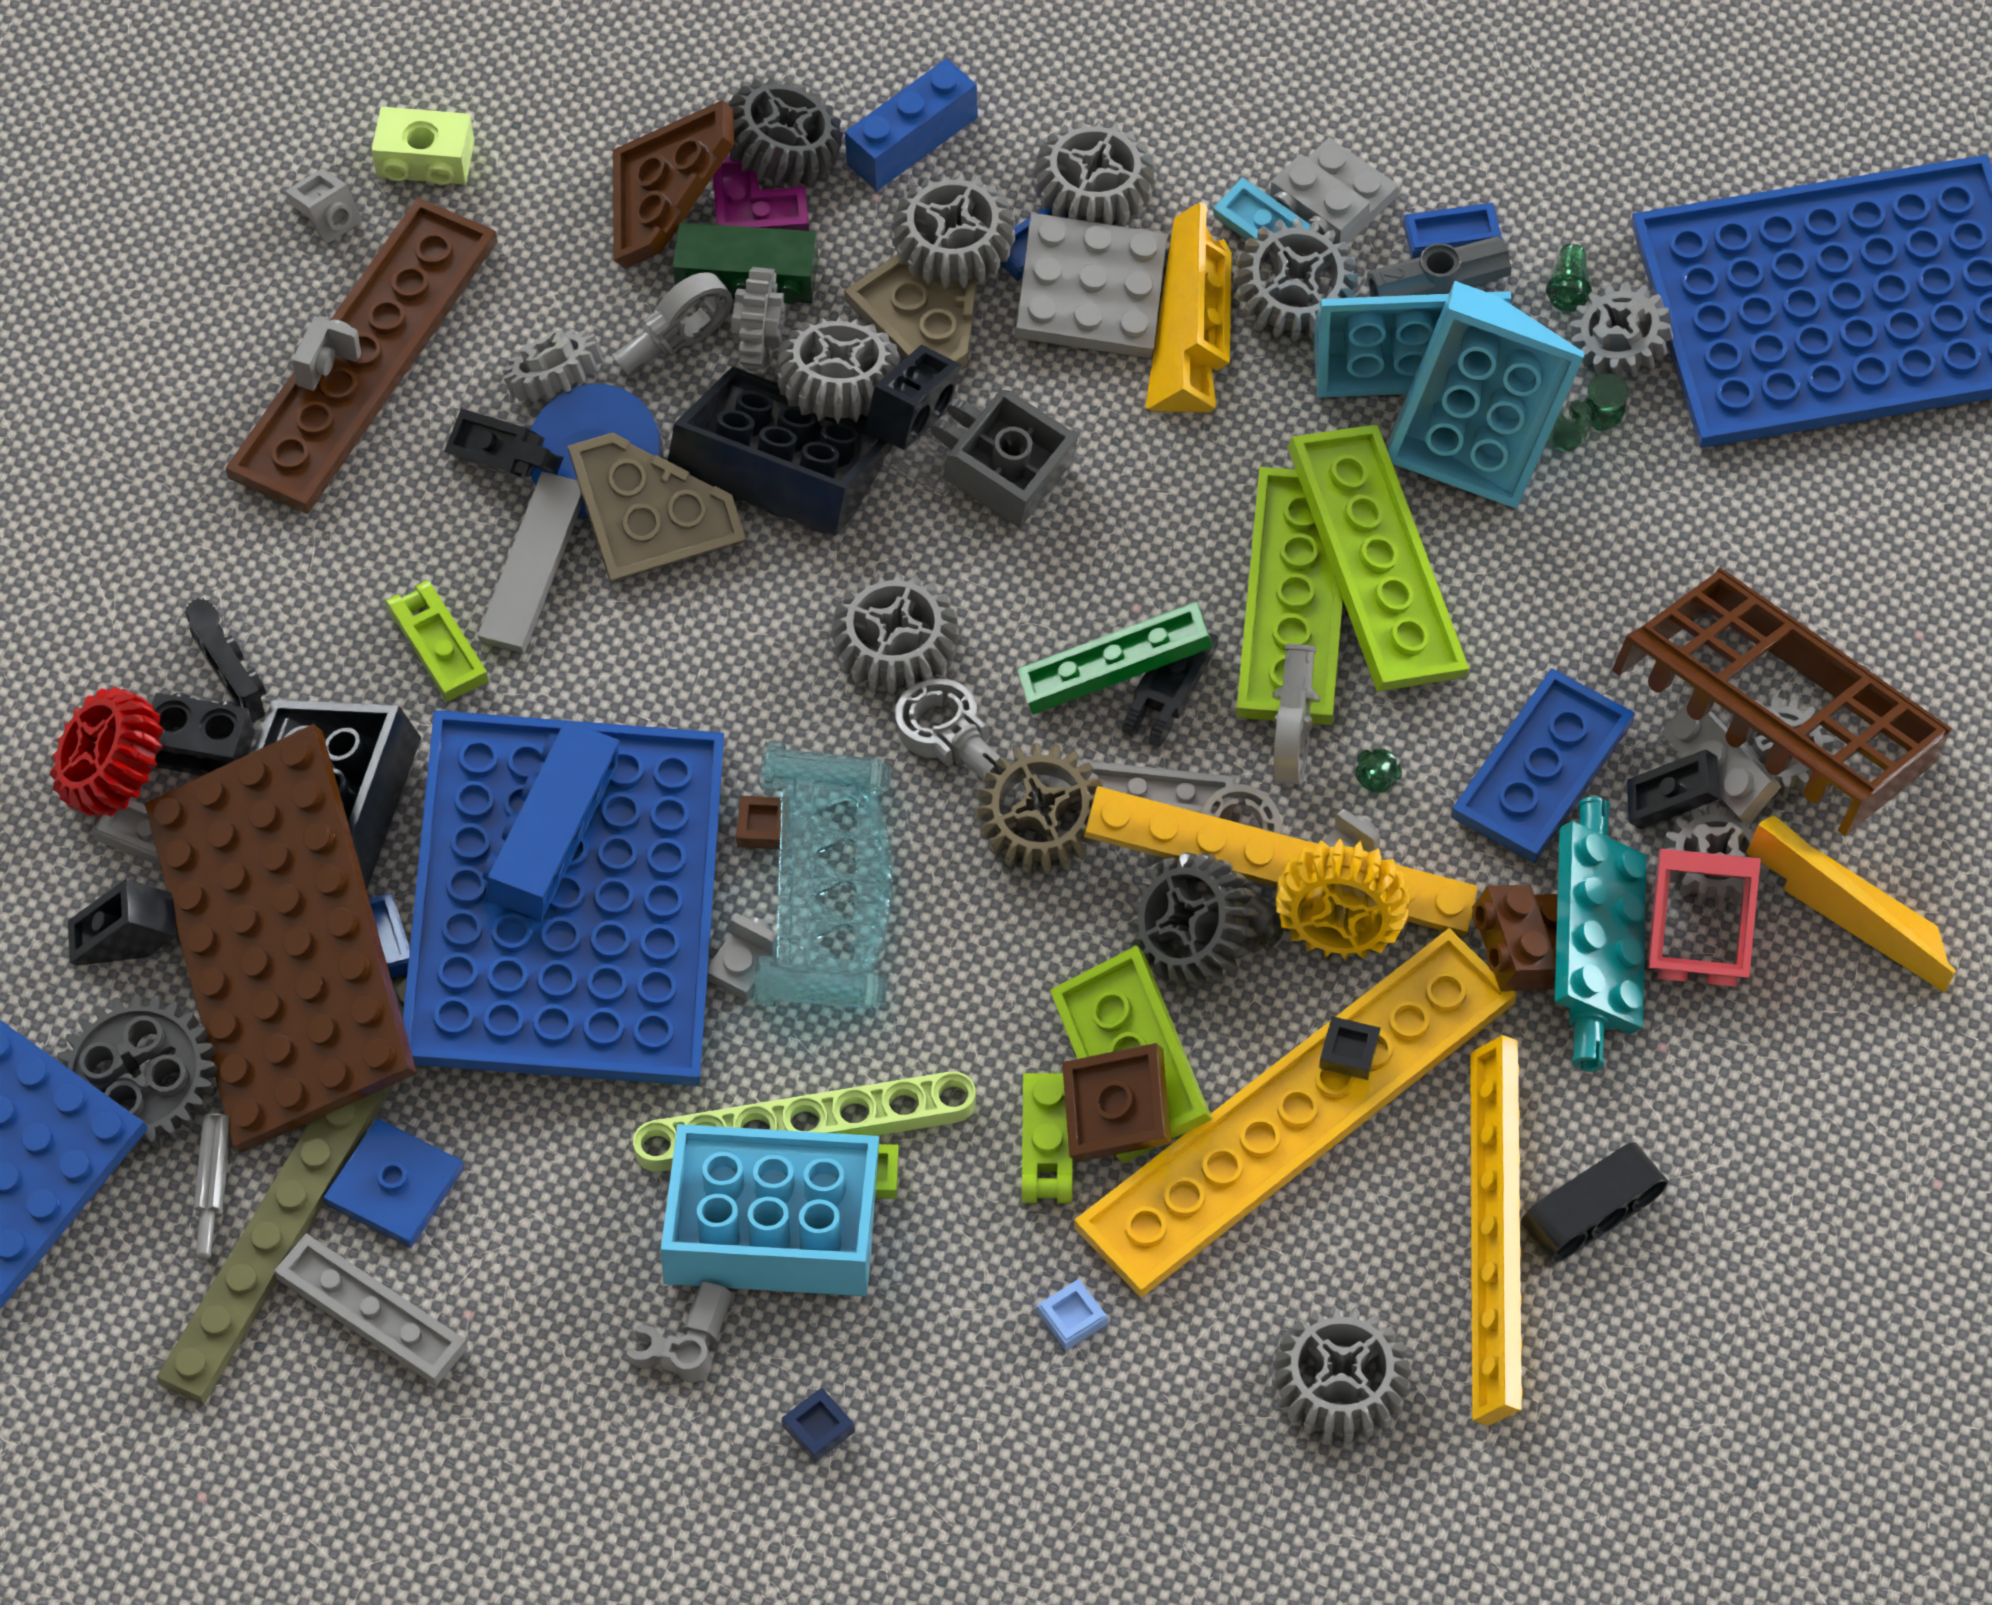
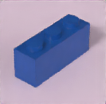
M944 59L845 131L847 165L877 192L978 118L977 84L949 59Z

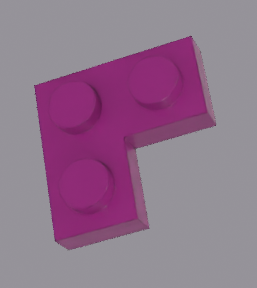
M730 156L725 158L713 176L717 225L809 231L805 187L760 190L755 172L751 170L742 172L741 161L730 160Z

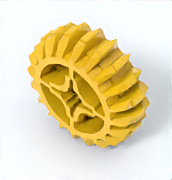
M1341 838L1334 847H1329L1321 840L1315 847V851L1303 847L1301 853L1298 854V858L1290 857L1289 862L1285 866V871H1282V876L1278 879L1275 905L1277 907L1276 912L1280 913L1281 927L1290 929L1291 941L1305 940L1307 952L1315 948L1322 949L1325 959L1331 953L1341 954L1344 961L1348 959L1351 953H1356L1364 960L1368 953H1370V949L1382 953L1387 943L1396 942L1397 937L1400 935V930H1403L1404 924L1407 923L1410 894L1409 888L1406 887L1405 873L1396 871L1394 859L1381 860L1379 848L1371 852L1364 851L1361 841L1355 847H1346Z

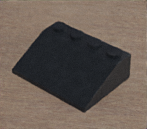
M732 366L674 423L668 461L690 472L691 476L712 487L716 486L732 494L735 501H745L766 509L771 515L787 517L808 525L816 532L829 533L836 536L854 517L894 445H890L881 438L865 431L867 416L860 415L857 422H854L849 417L841 418L838 424L835 418L825 417L818 421L815 413L802 415L799 406H789L786 396L780 394L778 383Z
M272 700L253 752L312 724L323 731L367 890L422 737L399 705Z

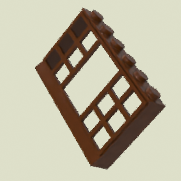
M1721 567L1717 569L1716 573L1645 625L1629 633L1612 668V671L1620 676L1647 655L1651 656L1656 662L1648 678V685L1654 692L1660 693L1672 684L1675 675H1677L1695 688L1686 708L1688 715L1692 719L1700 720L1707 715L1714 702L1734 715L1725 735L1726 741L1730 746L1740 747L1749 740L1754 729L1773 743L1764 763L1766 770L1771 775H1779L1789 766L1792 757L1813 772L1804 789L1805 798L1809 802L1818 803L1828 795L1832 785L1849 796L1852 801L1838 829V832L1844 836H1847L1933 766L1952 730L1944 722ZM1709 611L1719 620L1704 630L1693 621ZM1728 627H1731L1756 644V646L1744 655H1740L1717 639L1716 636ZM1684 629L1695 638L1682 648H1679L1669 639ZM1704 645H1707L1732 664L1716 674L1691 655ZM1768 650L1836 697L1797 729L1791 727L1728 682ZM1846 707L1871 726L1859 736H1856L1830 717L1841 708ZM1821 725L1847 745L1835 755H1831L1806 736ZM1880 733H1883L1909 752L1894 763L1868 745V743ZM1856 752H1859L1885 771L1870 782L1845 765L1844 762Z

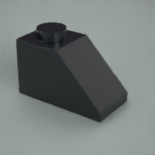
M129 879L120 882L68 920L70 964L80 966L146 958L177 937L175 906L172 893Z

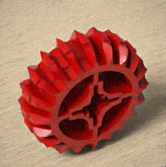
M112 687L110 690L101 688L95 697L88 695L82 708H74L73 718L69 723H64L65 730L62 736L56 739L59 744L58 749L51 755V760L55 762L54 767L50 771V776L55 780L53 790L59 794L61 801L67 803L68 807L85 815H93L100 818L102 815L112 817L117 812V809L125 810L131 797L138 798L140 796V787L144 782H150L148 775L151 769L158 765L155 762V757L163 747L158 742V739L163 734L164 729L158 725L160 714L153 710L152 704L146 702L145 698L126 689Z

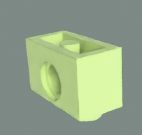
M381 107L372 146L376 176L393 181L414 180L433 182L439 185H466L475 142L470 114Z

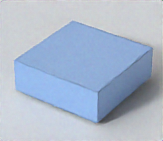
M1080 1279L1037 1305L1038 1315L1065 1351L1108 1325L1107 1315Z

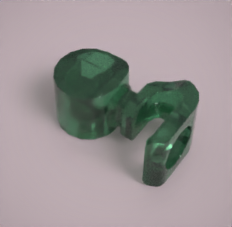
M1599 374L1592 378L1588 385L1585 400L1580 402L1577 399L1570 403L1569 415L1572 421L1565 419L1560 411L1548 438L1551 444L1560 451H1572L1587 437L1589 423L1597 431H1605L1620 424L1624 418L1628 397L1627 384L1622 378L1614 374Z

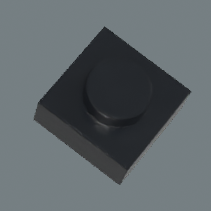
M1332 1016L1320 1057L1319 1069L1368 1080L1381 1028Z

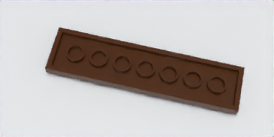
M417 197L330 319V321H343L358 331L361 355L358 361L355 362L335 356L330 373L327 376H321L314 391L297 386L295 373L293 372L226 466L228 479L308 514L498 242L496 231Z

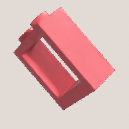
M1660 849L1658 851L1647 963L1648 969H1658L1657 979L1687 982L1688 973L1708 974L1707 984L1737 987L1738 978H1749L1761 858ZM1670 871L1743 879L1735 964L1662 957Z

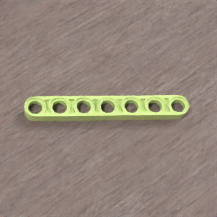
M944 1072L653 1120L644 1123L634 1134V1153L637 1162L644 1169L651 1172L668 1171L672 1168L677 1124L743 1128L749 1121L761 1120L769 1125L770 1130L799 1131L792 1126L791 1121L794 1116L801 1112H811L820 1120L813 1130L802 1132L879 1136L958 1123L966 1120L973 1114L976 1108V1088L973 1081L967 1075L960 1072ZM951 1087L962 1089L968 1096L967 1100L957 1107L944 1105L939 1097L945 1089ZM905 1095L913 1097L919 1105L913 1113L899 1115L891 1109L890 1104L896 1097ZM850 1104H861L869 1111L867 1118L859 1123H849L840 1114ZM661 1136L666 1138L671 1145L663 1155L651 1156L643 1151L642 1146L644 1142L651 1137Z

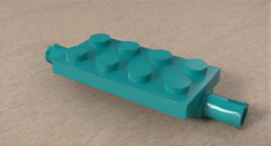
M1595 796L1586 797L1579 801V824L1571 821L1559 829L1555 1002L1569 1008V1025L1574 1027L1572 1065L1575 1068L1580 1067V1070L1586 1072L1598 1071L1604 1067L1603 1048L1604 1031L1606 1029L1616 1028L1630 1035L1643 1028L1647 855L1608 837L1610 803L1607 800L1602 802V798Z

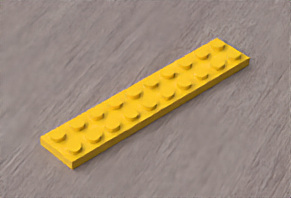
M1448 928L1335 1016L1381 1028L1368 1080L1319 1069L1320 1057L1330 1024L1329 1021L1211 1113L1212 1120L1186 1132L1074 1220V1229L1140 1298L1144 1297L1516 1003L1517 994L1514 991L1500 992L1494 972Z

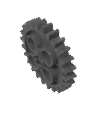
M134 994L131 1007L126 1008L120 999L116 997L113 1000V1012L108 1014L100 1006H96L95 1014L98 1020L92 1024L88 1020L80 1018L78 1022L84 1031L81 1037L74 1034H67L65 1037L73 1048L72 1052L64 1051L57 1054V1057L64 1066L101 1092H105V1095L118 1104L128 1099H137L134 1107L129 1112L141 1119L148 1127V1130L132 1148L135 1154L140 1152L142 1141L147 1139L155 1150L160 1149V1135L165 1133L173 1141H178L179 1137L176 1127L180 1123L191 1129L195 1127L189 1115L193 1110L207 1113L208 1108L200 1098L201 1095H214L216 1093L213 1084L207 1080V1078L214 1077L218 1073L215 1063L209 1061L216 1054L213 1045L206 1043L209 1034L204 1026L196 1027L198 1021L191 1011L182 1016L183 1011L178 1002L173 1001L164 1010V1003L159 995H154L148 1007L144 1005L139 994ZM149 1034L157 1035L151 1045L137 1048L139 1040ZM170 1050H175L173 1055H168ZM113 1060L111 1067L106 1072L101 1074L93 1073L95 1067L100 1062ZM140 1068L142 1074L133 1078L131 1073ZM180 1073L179 1079L173 1085L168 1087L160 1086L162 1079L167 1075Z

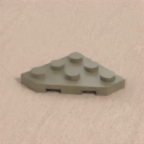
M927 235L923 236L926 241L934 245L933 242L927 240ZM895 255L844 290L845 302L868 325L875 324L877 333H888L889 341L897 345V352L903 360L922 344L961 364V368L968 364L978 283L975 279H968L964 289L959 284V281H950L946 289L939 279H935L927 285L923 279V273L912 277L911 272L908 270V265H901L900 260Z
M609 433L567 447L610 583L745 543L746 537L732 494L716 486L712 487L691 476L690 472L657 455H651L630 444L629 440L615 433Z

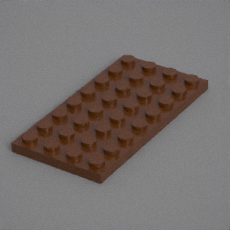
M312 724L146 802L145 807L167 892L173 895L176 927L201 1024L209 1034L206 1043H211L216 1051V1054L210 1059L218 1068L215 1078L224 1113L230 1117L229 1132L233 1147L241 1152H245L417 1074L323 731Z

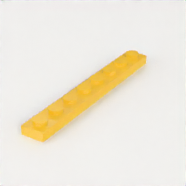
M1100 786L1096 788L1084 837L1166 859L1170 857L1179 859L1181 853L1186 852L1197 854V856L1207 853L1214 855L1217 861L1221 859L1231 863L1233 871L1241 873L1247 878L1246 880L1276 888L1278 879L1282 876V871H1285V866L1289 862L1290 857L1298 858V854L1301 853L1303 847L1315 851V847L1318 845L1317 843ZM1395 864L1396 871L1405 873L1406 887L1409 888L1410 903L1407 922L1440 931H1446L1450 928L1456 935L1465 937L1468 933L1473 912L1472 906L1475 903L1478 886Z
M1501 1035L1470 1052L1472 1421L1486 1426L1521 1411L1523 1394L1521 1386L1522 1340L1520 1305L1522 1296L1520 1292L1521 1203L1519 1199L1520 1111L1518 1108V1040L1505 1035Z

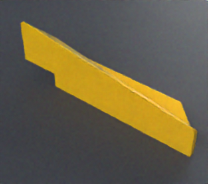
M1202 202L1177 215L1173 221L1145 408L1150 411H1213L1216 409V398L1212 369L1218 371L1230 364L1232 252L1224 239L1214 241L1206 227V213L1208 209Z
M1774 815L1760 822L1746 854L1753 858H1761L1763 865L1787 879L1783 888L1784 891L1942 992L1947 990L1956 970L1948 963L1938 926L1819 850L1811 847Z

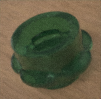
M1375 748L1372 751L1366 749L1357 757L1356 779L1361 786L1371 792H1386L1390 787L1395 786L1397 780L1402 776V768L1396 757L1386 749Z

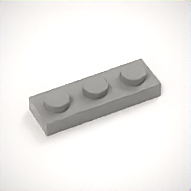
M1688 700L1661 734L1683 757L1704 749L1715 754L1718 757L1719 796L1739 818L1751 823L1782 786L1743 744L1735 748L1727 743L1725 735L1728 729L1711 710L1700 720L1692 719L1686 709Z

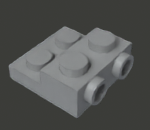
M1329 137L1307 158L1300 153L1271 181L1270 197L1310 225L1317 220L1319 223L1318 233L1324 235L1327 231L1334 229L1336 235L1333 244L1347 242L1348 244L1398 197L1399 185Z

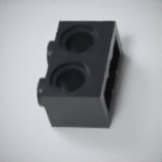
M921 344L874 386L865 431L902 450L908 448L929 429L936 418H941L947 412L946 406L953 399L961 364Z
M155 693L152 702L153 710L160 714L158 725L164 729L163 734L158 739V742L163 747L156 754L155 762L158 764L155 766L156 768L203 776L248 755L255 735L248 708H242L240 705L229 701L213 703L196 700L194 697L183 693H175L173 695ZM174 727H183L178 731L169 732ZM230 735L225 739L215 740L218 736Z

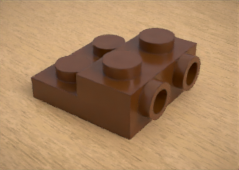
M1531 884L1487 886L1472 906L1473 922L1475 927L1480 930L1487 951V963L1490 970L1494 972L1500 992L1555 989L1558 894L1534 895Z

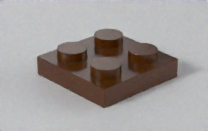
M1157 1043L1062 1062L1069 1156L1075 1162L1171 1144L1164 1052Z

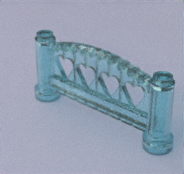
M765 742L761 759L760 789L781 792L777 957L758 956L753 988L754 1005L775 1007L777 1001L870 1010H874L875 1006L884 1007L887 994V978L878 977L877 973H874V968L878 962L887 932L893 890L891 847L884 814L878 799L879 792L887 793L891 776V765L889 763H882L881 759L787 750L785 743ZM843 800L851 801L857 807V812L852 815V820L855 822L857 829L852 832L842 831L817 814V812ZM840 843H849L856 849V854L851 858L856 871L850 875L842 874L815 855ZM838 886H849L855 892V897L850 901L855 915L849 918L841 917L814 898ZM837 929H848L854 935V940L849 945L854 958L850 961H841L813 941Z

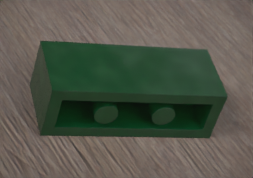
M679 222L673 262L675 285L698 273H712L719 278L731 293L732 298L735 299L737 289H746V280L749 279V270L752 267L775 269L777 274L776 283L778 284L777 293H784L783 301L785 304L797 302L813 303L818 265L816 231Z

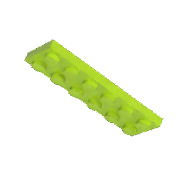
M1378 424L1292 436L1287 448L1376 691L1464 678L1469 670V666Z
M1259 467L1236 718L1275 721V716L1278 714L1280 700L1272 698V692L1277 691L1278 687L1283 686L1285 645L1303 644L1316 647L1311 689L1315 690L1316 694L1320 696V702H1311L1310 704L1312 723L1332 725L1343 598L1296 470Z

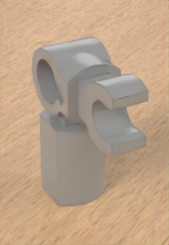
M704 1281L700 1283L683 1328L684 1336L670 1335L668 1338H664L652 1326L637 1325L635 1331L638 1339L650 1342L651 1346L642 1352L628 1349L627 1357L629 1362L635 1367L642 1369L651 1368L658 1364L661 1365L663 1370L676 1373L680 1379L686 1382L695 1383L702 1381L712 1370V1359L708 1348L709 1345H713L717 1341L732 1300V1293L724 1286Z

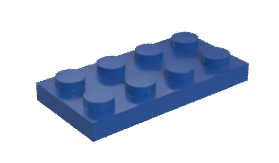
M1551 668L1454 804L1451 818L1535 864L1633 724L1635 712Z

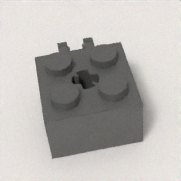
M1000 390L983 412L971 404H967L961 398H953L946 406V411L956 422H960L962 426L967 428V432L941 418H936L929 427L935 439H938L939 442H942L951 449L947 455L943 478L1018 528H1021L1072 464L1079 435L1009 390Z

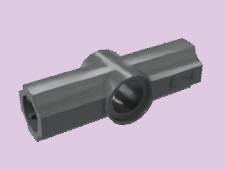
M1496 236L1455 248L1444 243L1432 244L1426 247L1418 258L1368 271L1367 282L1371 297L1449 294L1454 281L1468 286L1478 285L1511 276L1512 266L1503 238L1500 239Z

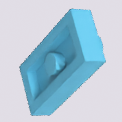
M1243 177L1213 207L1214 218L1245 240L1249 238L1258 240V230L1263 226L1274 233V224L1279 219L1285 223L1287 229L1291 228L1293 220L1299 217ZM1300 218L1302 228L1309 229L1310 224Z

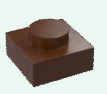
M740 795L736 831L737 847L786 850L790 811L789 798Z

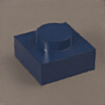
M822 1387L781 1418L783 1428L814 1462L818 1461L855 1432L852 1420Z

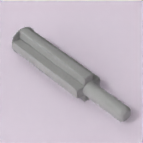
M216 1113L207 1114L202 1118L193 1208L196 1210L195 1215L200 1217L196 1257L202 1261L211 1258L215 1218L221 1217L223 1213L230 1144V1117Z

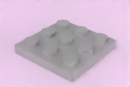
M1031 213L1014 338L1151 359L1154 350L1167 234Z

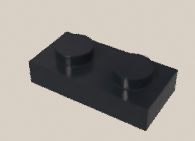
M1704 749L1627 779L1629 823L1639 829H1643L1719 800L1718 757Z

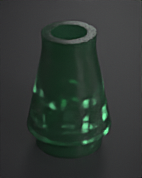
M1566 244L1560 249L1559 258L1546 286V294L1551 304L1556 309L1564 312H1574L1578 305L1585 306L1589 300L1588 295L1592 292L1586 262L1587 252L1578 244Z

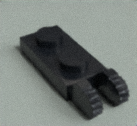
M204 598L192 600L191 603H188L185 614L188 622H190V632L195 643L234 703L242 708L249 709L252 723L264 717L265 712L261 697L266 695V690L259 675L254 669L245 670L241 664L244 661V657L235 639L231 635L224 638L223 629L219 624V613L212 603H209V600H204Z
M1209 633L1213 648L1151 670L1143 675L1135 690L1134 701L1123 721L1122 733L1133 736L1140 728L1147 707L1161 712L1151 728L1149 744L1157 747L1163 745L1171 731L1174 719H1179L1218 646L1217 635Z

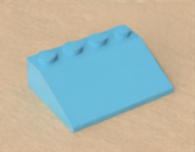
M1454 281L1392 428L1387 447L1392 464L1517 509L1582 363L1584 352L1502 298Z
M1510 291L1487 292L1511 304ZM1449 294L1321 299L1315 323L1314 364L1318 398L1407 394Z
M677 1124L661 1242L663 1283L668 1285L699 1286L704 1281L724 1286L725 1288L867 1296L872 1253L879 1136Z

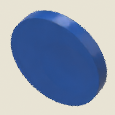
M587 384L572 388L569 392H563L543 408L531 428L532 431L545 438L542 447L564 457L557 475L574 480L577 479L567 447L609 433H615L629 440L630 444L651 455L663 458L662 435L649 409L632 393L608 384ZM533 468L531 478L534 484L537 485L540 474L544 471ZM583 502L578 518L589 519Z

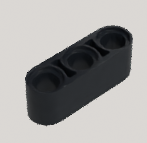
M1631 1142L1534 1204L1522 1217L1521 1225L1550 1261L1558 1263L1653 1202L1666 1189L1668 1180L1640 1146L1635 1142Z

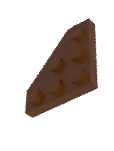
M721 100L613 149L614 261L624 269L662 253L678 229L679 222H683L733 148V108L726 102Z

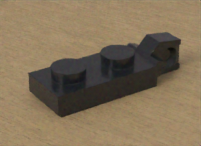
M462 408L444 450L445 453L458 459L518 477L525 476L529 478L533 468L557 475L564 457L542 447L545 438L523 426Z

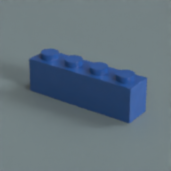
M567 720L564 721L558 736L551 734L548 737L540 759L544 764L538 775L533 773L529 775L522 792L521 800L524 801V804L519 814L512 812L507 819L502 833V840L505 843L500 853L492 852L485 864L482 879L488 881L487 901L539 921L543 920L618 766L620 740Z

